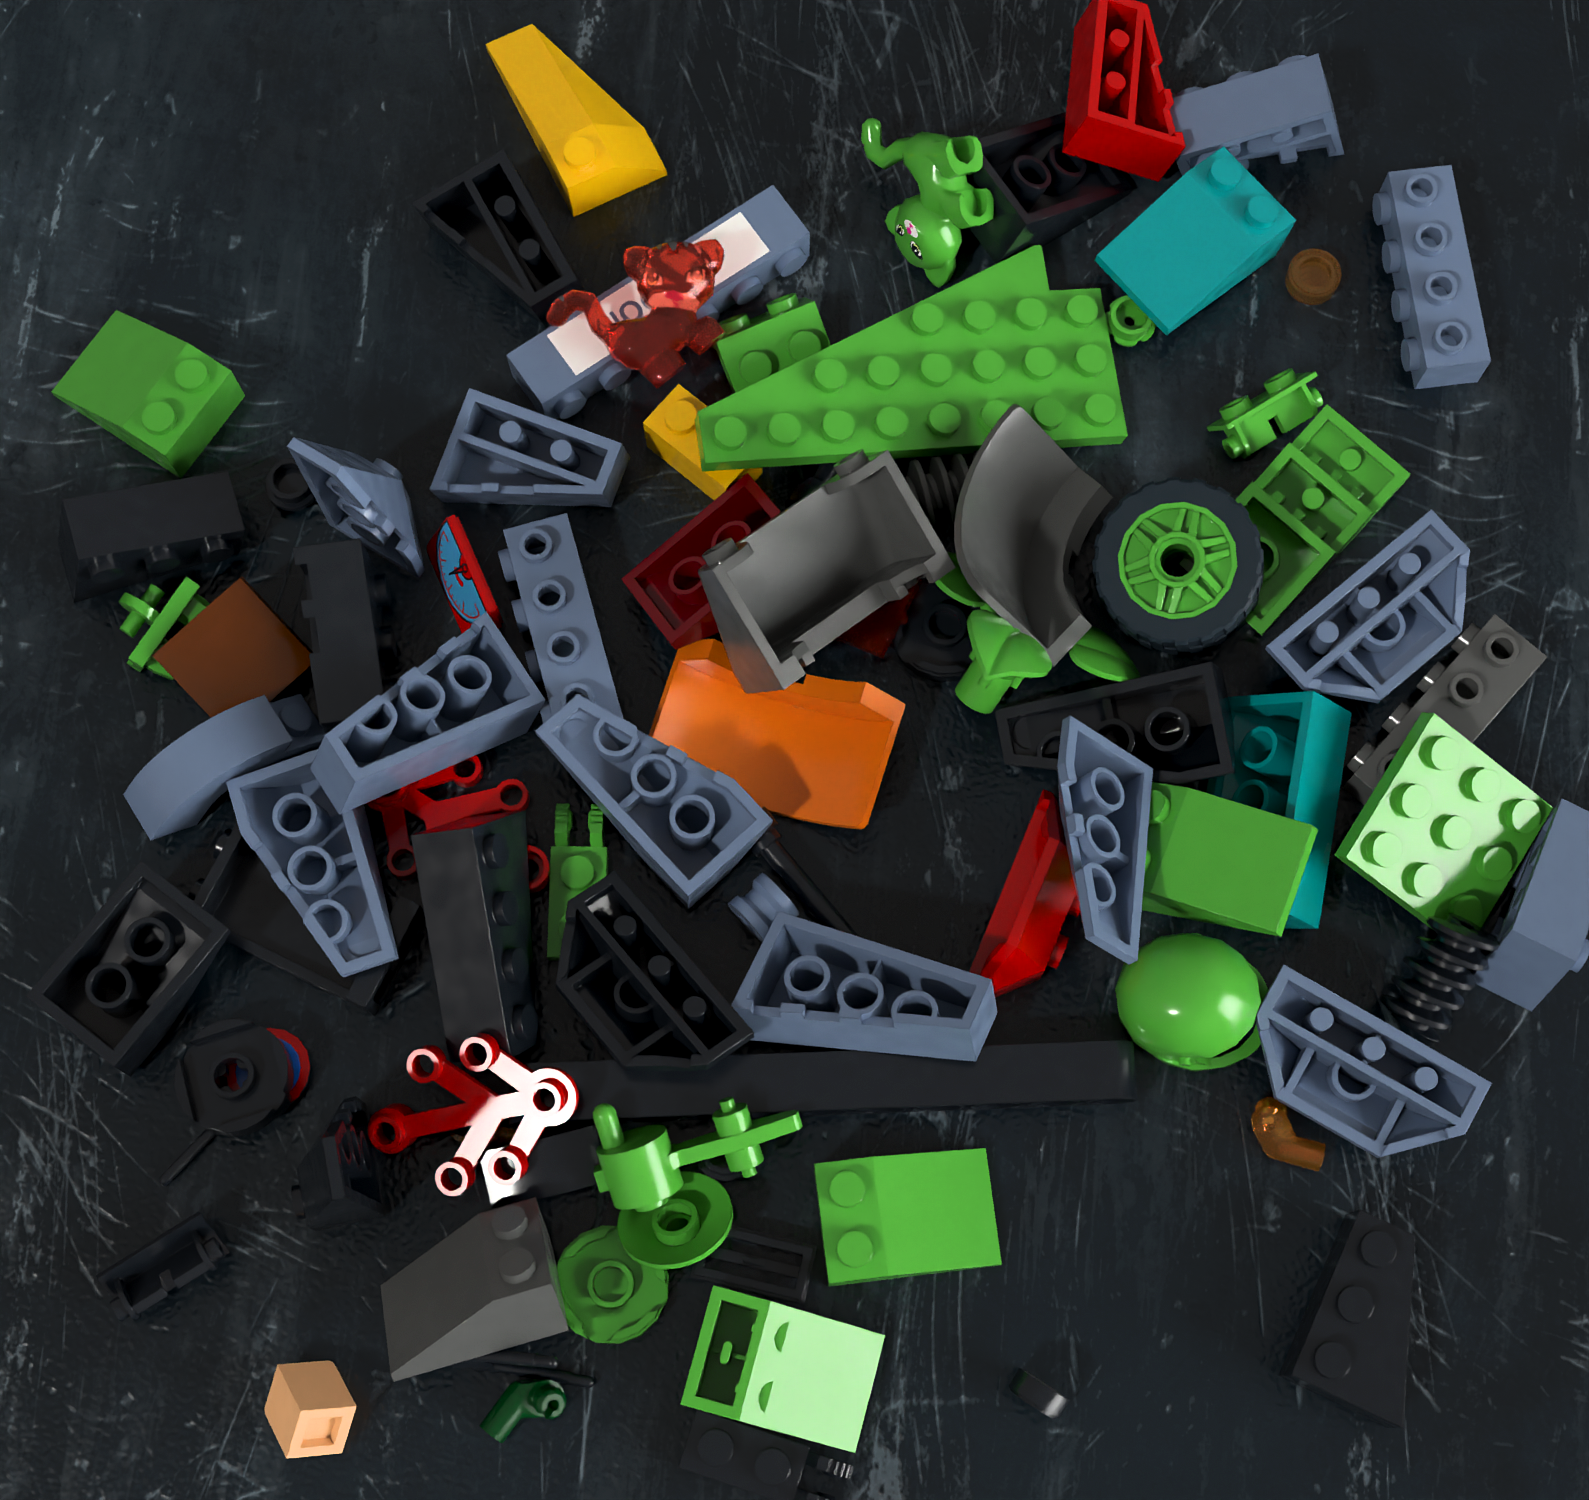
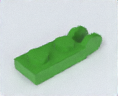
M556 804L555 846H551L547 943V958L549 961H559L568 901L608 875L609 851L605 847V815L596 804H591V810L588 813L590 847L570 846V830L573 825V814L570 810V804Z

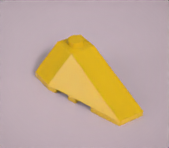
M533 24L485 44L496 69L573 217L667 175V170L645 128Z

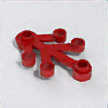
M475 755L464 760L475 763V771L469 777L462 778L456 775L457 766L461 763L459 762L404 786L390 796H382L366 803L372 810L382 813L390 850L386 858L388 869L400 880H411L418 876L415 857L413 866L410 869L400 871L395 868V861L401 854L409 853L414 856L413 846L410 845L405 810L423 820L426 830L465 817L479 816L497 811L504 813L526 810L530 803V795L526 786L517 779H507L502 781L496 788L437 802L420 792V790L451 781L464 788L473 787L478 784L483 777L484 769L480 759ZM509 789H518L522 792L521 801L513 806L506 805L502 801L504 793ZM527 845L528 863L536 864L539 867L538 876L534 880L529 881L530 894L542 890L549 882L550 863L542 850L535 846Z
M478 1033L462 1043L459 1051L460 1060L467 1069L474 1072H480L487 1068L518 1090L499 1095L448 1061L444 1052L439 1047L424 1045L414 1050L408 1056L406 1066L411 1078L419 1083L434 1081L464 1102L420 1112H414L410 1107L401 1103L390 1104L375 1112L368 1123L369 1139L381 1152L394 1154L412 1145L419 1136L471 1126L454 1158L440 1165L435 1174L436 1185L443 1194L458 1196L473 1185L475 1181V1168L503 1119L524 1115L510 1145L496 1152L488 1163L489 1174L496 1183L504 1186L512 1185L526 1174L528 1170V1157L546 1126L560 1125L575 1113L579 1102V1093L574 1079L568 1073L556 1067H543L533 1071L500 1049L494 1037L486 1033ZM474 1043H479L486 1049L487 1058L485 1062L475 1058L472 1049ZM422 1054L429 1056L433 1061L434 1069L432 1073L422 1069L420 1065ZM542 1088L548 1089L554 1094V1107H548L542 1102L540 1098ZM383 1122L393 1126L395 1130L394 1140H390L385 1135L382 1126ZM502 1157H508L514 1162L516 1167L514 1175H510L503 1170L501 1166ZM449 1168H455L461 1173V1185H456L450 1180L448 1175Z

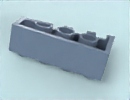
M486 611L474 620L471 627L457 638L454 636L440 646L436 654L418 668L414 666L402 675L397 684L381 696L376 695L325 734L310 769L340 815L526 734L543 706L545 698Z
M780 911L777 912L731 1005L754 1032L752 1041L974 1062L977 1061L998 1013L992 979Z

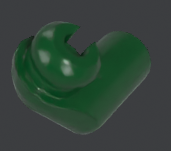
M548 1378L516 1380L506 1388L479 1426L494 1439L503 1443L521 1418L545 1417L546 1419H554L559 1417L563 1413L567 1402L563 1388L559 1383Z

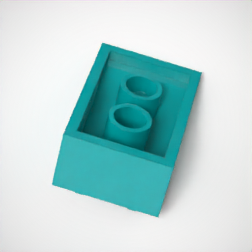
M1223 146L1187 171L1099 252L1094 261L1165 335H1168L1274 258L1297 220Z

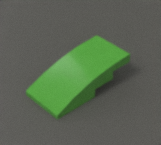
M1328 404L1325 405L1294 442H1289L1255 482L1252 481L1235 500L1237 503L1241 502L1249 512V518L1252 523L1256 524L1260 534L1261 548L1263 549V585L1260 588L1259 600L1254 611H1251L1246 618V623L1261 636L1302 595L1410 477V473ZM1185 558L1179 563L1188 573L1194 565L1189 559Z

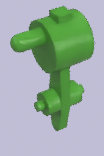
M726 1097L719 1101L721 1108L712 1114L717 1131L678 1144H671L667 1129L663 1125H647L622 1132L614 1107L608 1103H601L593 1111V1119L601 1144L596 1149L600 1165L594 1166L593 1172L599 1192L609 1191L613 1205L617 1209H635L637 1212L654 1210L669 1201V1196L676 1193L683 1186L684 1182L679 1169L680 1166L725 1155L731 1172L741 1171L743 1178L752 1177L757 1174L755 1167L764 1161L760 1143L801 1129L803 1125L798 1110H790L752 1120L746 1103H735L733 1097Z

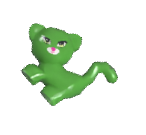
M868 118L862 124L861 141L866 157L884 170L903 160L904 165L917 181L920 194L905 199L902 204H897L888 212L885 219L887 228L895 235L896 245L910 264L923 268L932 285L938 288L946 285L957 267L956 255L962 243L960 229L980 226L993 219L994 198L992 193L987 188L976 189L967 182L966 175L973 174L982 168L983 152L981 142L977 137L970 135L950 137L944 134L921 131L912 137L899 138L885 148L882 142L880 121L875 118Z

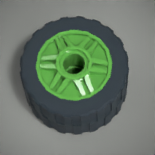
M1170 477L1164 481L1155 483L1152 481L1141 485L1142 488L1132 494L1129 492L1119 500V505L1112 512L1108 513L1103 521L1104 525L1100 534H1097L1094 544L1095 558L1092 560L1100 599L1111 619L1119 626V629L1129 638L1133 637L1139 641L1140 645L1152 650L1154 648L1162 650L1166 654L1178 655L1180 652H1190L1193 654L1202 652L1203 649L1213 645L1218 646L1225 642L1227 637L1233 632H1238L1246 623V618L1251 611H1254L1259 600L1260 588L1263 585L1264 556L1257 526L1252 523L1249 518V512L1241 502L1237 503L1230 497L1229 492L1221 487L1211 486L1207 484V481L1196 478L1187 480L1180 479V477ZM1175 558L1189 559L1194 564L1189 573L1184 576L1174 577L1165 572L1167 564Z

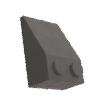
M536 1197L477 1214L380 1285L390 1374L394 1382L569 1330L553 1245Z

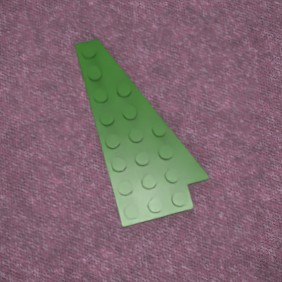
M1034 245L774 373L698 411L695 418L702 471L837 463L860 449L864 450L866 456L888 450L893 459L973 454L974 451L980 449L995 424L1013 404L1021 406L1060 448L1122 444L1128 436L1101 289L1050 290L1041 245Z

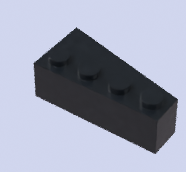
M526 810L465 817L411 835L449 1061L451 1063L461 1062L459 1051L462 1043L478 1033H486L494 1037L499 1044V1048L512 1057L537 1045L538 1018L535 1009ZM474 1043L472 1049L475 1058L479 1061L486 1060L487 1052L484 1046Z

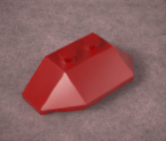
M1044 789L969 971L992 979L995 998L1040 980L1047 965L1057 969L1069 941V937L1060 934L1067 913L1078 917L1080 913L1060 817V807L1054 793Z

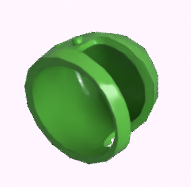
M1198 933L1159 936L1139 947L1138 961L1130 965L1127 963L1123 964L1115 987L1120 1021L1134 1043L1165 1064L1193 1072L1228 1067L1249 1057L1261 1045L1257 1025H1255L1253 1033L1240 1048L1221 1057H1214L1236 1046L1254 1025L1259 1007L1268 992L1267 985L1257 969L1248 963L1242 954L1224 941Z

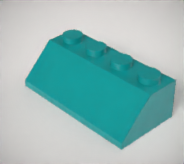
M1315 691L1228 697L1234 726L1235 773L1208 779L1206 793L1304 822L1318 829L1284 929H1319L1352 713Z

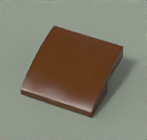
M242 576L152 656L212 718L238 704L263 695L271 702L311 666L309 654L313 652Z

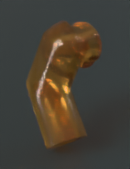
M1274 1097L1260 1099L1251 1116V1124L1264 1153L1273 1160L1318 1172L1325 1155V1143L1296 1136L1286 1115V1105L1274 1099Z

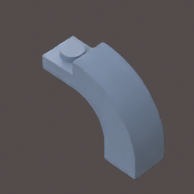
M301 694L271 703L263 695L227 709L179 737L143 767L123 795L149 839L154 840L197 825L210 806L228 790L226 781L319 749L326 733Z

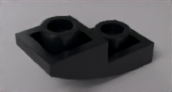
M595 1122L548 1131L541 1135L528 1157V1170L526 1174L517 1182L508 1186L500 1185L491 1178L488 1171V1163L496 1152L509 1146L511 1142L488 1146L480 1159L493 1209L534 1197L541 1199L596 1185L593 1172L594 1166L600 1165L596 1149L601 1144ZM502 1157L501 1166L503 1170L510 1175H514L516 1171L514 1162L508 1157Z

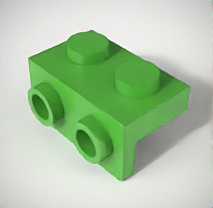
M790 293L766 304L768 312L751 319L748 318L747 313H742L717 324L719 332L707 338L711 348L717 351L733 394L831 346L814 300L805 297L798 299L796 293Z

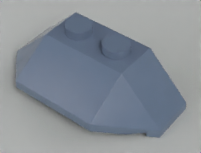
M1431 509L1268 644L1265 650L1303 691H1315L1320 694L1379 703L1461 634L1470 549Z
M1286 965L1281 966L1256 1014L1255 1021L1274 1099L1376 1158L1466 1134L1492 1084L1490 1081Z

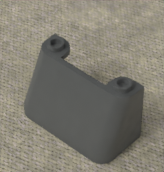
M860 449L846 456L833 466L837 475L735 543L732 538H728L702 554L706 564L698 570V574L733 673L745 693L786 689L806 674L802 667L808 666L815 661L813 654L885 603L901 600L908 595L907 590L918 583L917 579L926 577L929 583H934L956 568L888 450L866 456L864 450Z

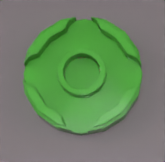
M602 1225L581 1233L563 1250L559 1258L557 1271L567 1323L575 1333L596 1343L622 1344L642 1336L659 1320L669 1297L670 1276L668 1270L651 1268L633 1260L621 1245L617 1226Z

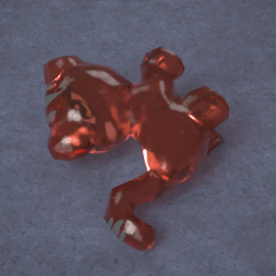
M716 239L704 240L695 244L674 241L662 243L653 248L634 245L624 250L623 264L627 275L637 283V291L646 306L651 309L648 315L613 323L606 315L595 293L571 289L553 301L546 313L547 322L553 327H561L576 310L583 312L590 330L604 343L611 357L627 368L639 371L658 389L684 368L686 363L679 354V351L685 346H688L700 356L727 333L716 319L709 316L697 319L696 316L698 309L714 294L715 275L721 270L724 261V249Z

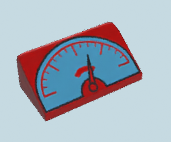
M451 515L444 520L428 542L427 553L460 631L463 633L469 629L473 621L486 611L497 628H501V623L504 622L459 517Z

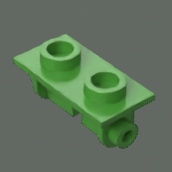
M1290 368L1274 375L1263 383L1266 389L1265 392L1251 400L1248 395L1239 397L1220 408L1219 412L1222 418L1208 425V431L1224 430L1228 438L1222 441V445L1230 458L1234 459L1238 456L1246 458L1255 451L1277 439L1268 422L1271 418L1274 417L1281 433H1287L1318 414L1317 408L1323 405V398L1315 387L1308 389L1306 385L1307 382L1318 376L1316 371L1295 374L1293 369Z

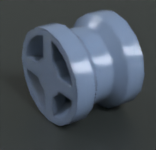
M764 873L759 874L753 880L752 889L745 896L737 895L728 903L736 917L760 942H763L778 911L796 917L799 915L797 908L788 896Z

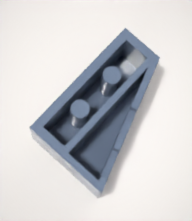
M469 388L429 490L441 502L611 507L630 456L620 442Z

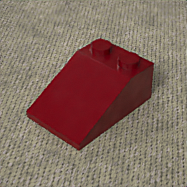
M746 473L621 578V580L676 650L719 633L698 574V570L706 564L702 554L728 538H732L735 543L781 513V511L753 478Z

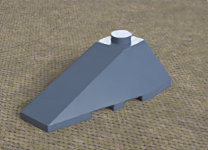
M293 437L287 447L329 525L352 539L360 538L365 547L420 578L425 571L411 501L402 482L403 475L395 467L382 459L376 458L371 463L356 453Z
M579 694L535 730L536 735L650 869L687 909L691 908L729 874L773 823L770 816L735 779L718 770L715 772L687 757V753L672 745L669 747L637 729L636 725Z
M1070 715L1062 720L1057 765L1059 807L1085 938L1130 965L1138 961L1153 768Z
M318 749L226 781L241 835L271 873V877L279 889L285 893L300 914L303 923L342 977H347L399 959L365 806L363 804L343 814H338L310 769Z

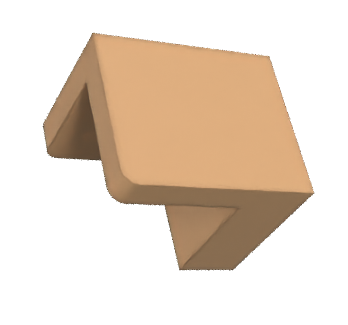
M325 1360L277 1364L264 1411L286 1459L342 1453L357 1406L335 1364L332 1361Z

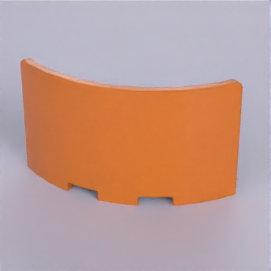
M702 639L677 650L649 736L669 747L672 745L687 753V757L715 772L718 770L735 779L761 808L765 807L770 813L822 825L864 829L869 822L906 704L868 682L835 680L806 674L803 684L794 682L784 690L747 694L733 673L723 643L716 639Z

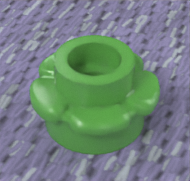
M1128 295L1114 300L1110 304V311L1105 313L1109 335L1112 334L1114 341L1121 346H1135L1138 341L1145 342L1149 340L1154 333L1155 323ZM1131 318L1134 321V325L1128 326L1124 320Z

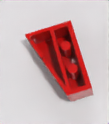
M1092 0L1074 27L1062 153L1159 182L1186 145L1182 132L1175 131L1170 108L1173 106L1174 100L1171 89H1164L1158 66L1163 59L1148 4L1136 0Z

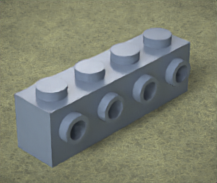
M1452 165L1388 172L1379 193H1375L1373 196L1372 207L1374 221L1376 225H1383L1386 240L1382 246L1383 268L1387 274L1392 273L1395 290L1392 292L1391 297L1393 318L1395 322L1402 323L1405 338L1401 343L1403 368L1406 372L1411 371L1414 389L1478 382L1490 364L1491 357Z
M567 513L504 529L503 532L508 548L499 550L498 555L506 583L516 580L521 599L513 600L511 603L519 632L530 630L535 649L526 651L525 656L533 682L543 681L548 701H545L540 709L543 723L577 694L623 718Z

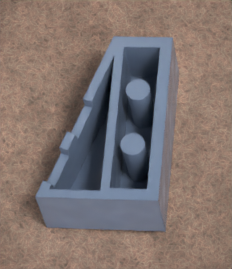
M1319 53L1308 57L1305 55L1291 56L1281 61L1278 66L1258 72H1239L1230 76L1226 82L1206 88H1186L1173 97L1174 104L1170 108L1175 131L1182 132L1186 145L1175 160L1182 176L1223 146L1246 169L1249 168L1248 159L1278 155L1280 164L1296 162L1298 159L1297 152L1327 148L1328 157L1344 155L1333 103Z
M1561 799L1550 812L1532 842L1512 885L1516 891L1505 919L1498 917L1490 933L1498 937L1497 940L1500 942L1499 948L1490 951L1486 956L1488 966L1485 970H1474L1472 973L1477 985L1531 1012L1569 970L1576 973L1579 972L1589 956V940L1586 939L1589 930V811L1564 799Z

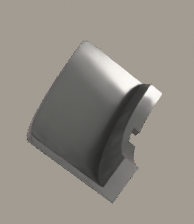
M1013 404L987 435L967 472L956 507L954 544L961 572L972 589L998 615L1007 620L1013 628H1018L1020 632L1029 635L1039 642L1048 653L1054 667L1092 627L1078 605L1075 594V582L1068 574L1071 556L1079 555L1088 531L1113 497L1101 484L1080 469L1021 406Z

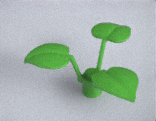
M947 552L956 568L935 582L936 585L958 602L972 607H980L981 609L973 610L967 619V628L973 649L969 655L972 663L955 687V693L969 708L983 714H990L1009 687L1017 689L1025 677L1040 678L1046 676L1052 668V661L1039 642L1029 635L1020 632L1018 628H1013L1007 620L995 614L996 612L968 584L961 572L956 553ZM1094 626L1068 651L1071 659L1077 666L1098 677L1118 682L1141 677L1126 651L1112 637Z

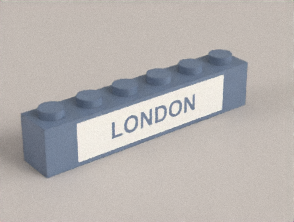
M771 185L685 240L684 242H688L686 248L683 243H680L673 252L669 250L508 353L506 356L512 376L537 411L554 419L559 417L566 419L575 415L585 406L587 399L602 389L612 390L620 386L628 379L631 371L647 360L651 362L660 360L674 348L678 340L692 331L694 333L705 331L717 321L720 313L735 303L743 305L750 302L759 295L763 285L779 275L787 277L798 271L806 262L807 257L810 256V232L775 186ZM651 268L653 271L665 274L669 279V285L661 286L657 284L650 271ZM694 268L698 269L691 284H681V277L685 273L692 271ZM679 290L685 291L686 296L680 302H670L665 299L663 293Z

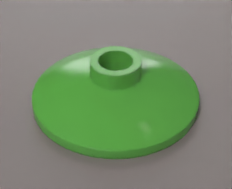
M684 1171L681 1172L684 1182L683 1186L676 1193L669 1196V1201L663 1206L646 1212H637L635 1209H621L617 1222V1231L621 1245L626 1253L636 1262L656 1269H675L689 1266L713 1253L727 1237L733 1222V1207L729 1194L718 1181L701 1173Z

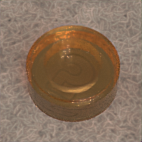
M1315 248L1303 250L1294 256L1285 276L1287 290L1294 299L1307 305L1322 304L1328 301L1336 292L1341 281V267L1336 258L1327 251Z

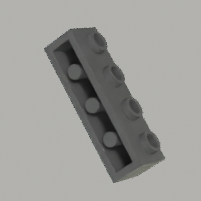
M1496 614L1492 616L1482 629L1472 622L1451 646L1459 654L1448 668L1438 661L1416 686L1424 693L1419 701L1412 708L1403 701L1382 724L1381 727L1390 733L1376 748L1367 741L1346 765L1354 774L1342 788L1361 804L1365 805L1421 712L1435 713L1473 743L1545 661L1547 656Z

